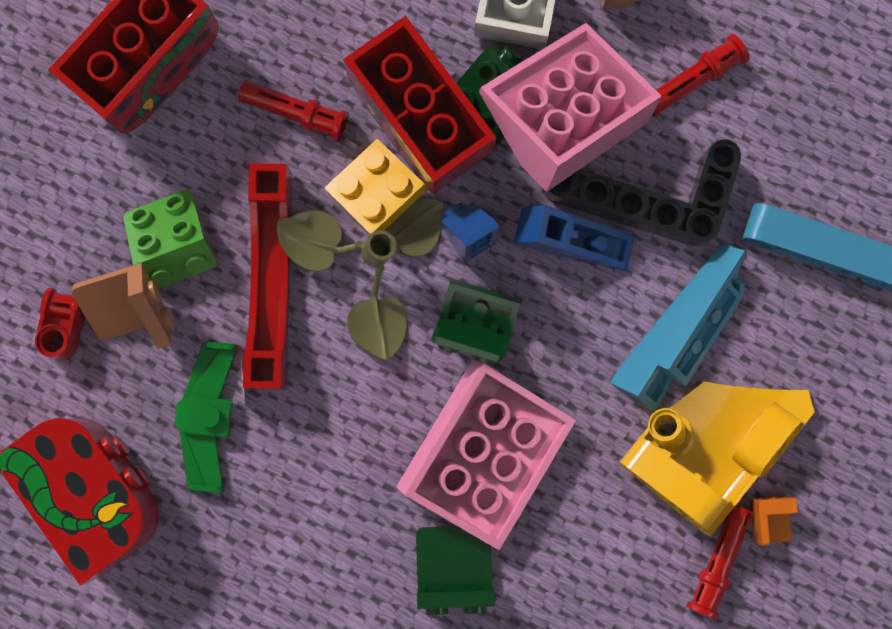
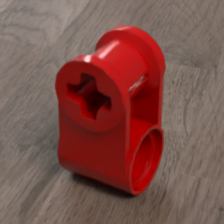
M47 288L41 301L35 346L40 354L58 361L68 360L76 353L82 324L85 321V315L73 295L57 293L55 288ZM62 334L64 338L63 345L58 351L53 352L51 341L56 335Z

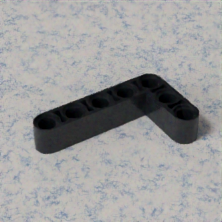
M721 139L713 143L701 159L688 203L582 169L566 178L569 183V189L559 192L552 188L547 192L543 189V193L552 202L687 245L699 247L717 236L741 161V151L735 142L728 139ZM714 152H721L728 158L727 167H721L715 163L713 159ZM703 186L713 187L718 193V200L715 202L707 200L703 196ZM590 187L600 189L604 196L603 201L599 203L589 201L585 190ZM624 198L635 200L638 205V212L635 214L626 213L621 207V200ZM658 209H666L672 214L673 223L671 225H663L657 220L656 211ZM693 220H701L706 224L708 229L706 236H698L692 230Z

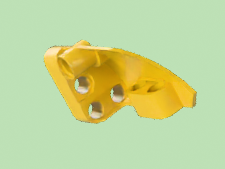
M704 381L669 409L662 408L656 410L648 421V428L619 463L704 534L711 537L758 477H764L815 414L809 391L748 388ZM673 422L677 424V429L672 435L665 437L658 434L660 426L664 423Z

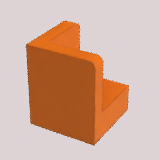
M790 496L750 498L751 512L754 513L752 517L754 543L760 546H769L772 542L791 541L790 514L798 513L797 498Z

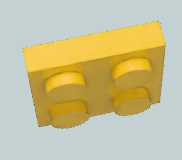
M378 139L325 187V190L369 235L374 231L388 228L428 190L426 185Z

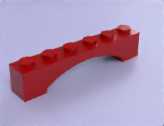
M249 163L248 201L251 223V284L248 330L243 357V388L249 390H287L290 258L280 244L277 234V223L280 219L291 217L292 172L287 164Z

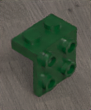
M504 42L487 46L456 83L495 134V146L499 145L505 137L479 91L482 86L522 62L521 53L511 44H505Z
M451 278L431 341L438 344V347L446 352L459 353L461 351L474 355L475 359L482 363H504L522 299Z
M458 526L419 528L416 532L417 609H425L426 615L448 614V608L464 607V613L480 614L487 612L486 607L495 606L491 545Z

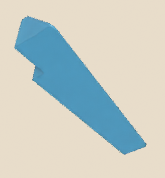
M726 244L720 245L626 358L610 383L654 412L659 408L672 380L687 386L744 296L745 283L738 279L740 266L747 259V253L744 250Z

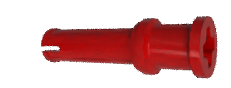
M735 34L728 35L726 42L711 52L706 50L701 53L698 58L699 62L656 89L662 97L652 115H659L660 112L686 97L709 80H721L724 77V73L738 63H747L750 60V56L742 40ZM727 54H729L728 57H726L725 59H723V60L721 61V58H723L724 56H726ZM690 79L689 83L685 84L684 86H682L681 88H679L678 90H676L668 96L669 92H671L672 90H674L675 88H677L678 86H680L681 84Z
M247 79L243 81L239 89L238 100L241 103H246L299 122L305 131L311 132L315 130L332 136V141L337 143L342 139L349 119V112L346 110L338 112L321 106V102L315 99L305 102L252 83Z
M736 505L728 514L706 570L702 569L698 573L697 577L700 582L692 601L687 602V608L718 621L720 615L717 611L724 592L729 591L731 588V581L728 578L748 525L754 515L753 512Z

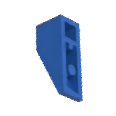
M462 202L458 203L444 213L446 218L441 221V227L464 263L495 245L499 226L492 217L474 202L466 206Z
M542 205L522 207L514 243L548 254L627 271L635 235Z

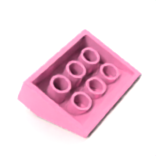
M587 23L485 84L479 91L520 165L546 192L647 124L662 97Z
M473 359L396 487L405 496L500 550L576 420L485 363Z

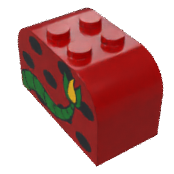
M111 0L48 70L118 132L122 134L128 133L142 125L204 58L217 37L219 24L211 9L203 0Z
M406 15L343 59L348 79L357 95L415 175L426 185L432 194L439 191L494 151L496 143L495 134Z
M55 418L38 424L0 452V472L77 583L81 586L102 577L151 540L159 523V507L154 495L147 487L151 484L148 475L141 467H133L126 457L130 454V451L120 437L115 436L113 438L105 427L92 420Z

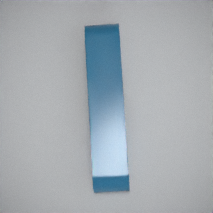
M761 203L753 204L742 238L744 242L751 245L753 242L758 243L757 247L787 256L789 253L793 255V259L822 268V265L828 266V271L855 280L858 276L862 278L861 282L888 291L892 290V246L774 206Z

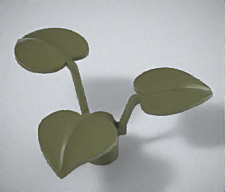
M418 198L385 230L372 232L365 242L359 240L354 244L343 247L337 246L342 238L340 225L334 217L326 212L310 210L280 219L277 223V234L280 244L287 256L302 269L313 272L325 271L332 265L334 253L344 254L355 250L361 251V257L367 265L375 267L376 272L371 291V301H359L352 307L347 318V329L352 340L362 349L381 360H389L393 357L403 343L407 329V316L403 305L397 298L390 296L378 300L382 273L385 270L384 265L394 255L396 247L402 254L409 257L424 256L435 247L440 236L443 202L429 198Z

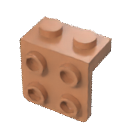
M142 263L91 278L72 286L74 299L99 339L108 340L146 328L157 349L172 345L171 329L175 328L173 314L169 307L164 306L156 282L149 278Z

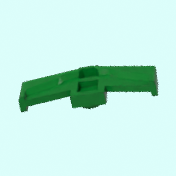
M202 342L183 398L176 404L174 424L180 433L187 489L192 491L224 492L216 436L230 437L233 400L220 399L239 347L237 344Z

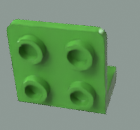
M183 190L124 214L123 220L133 265L142 263L149 278L156 282L158 288L166 287L172 283L219 266L216 254L203 232L196 202L190 190Z

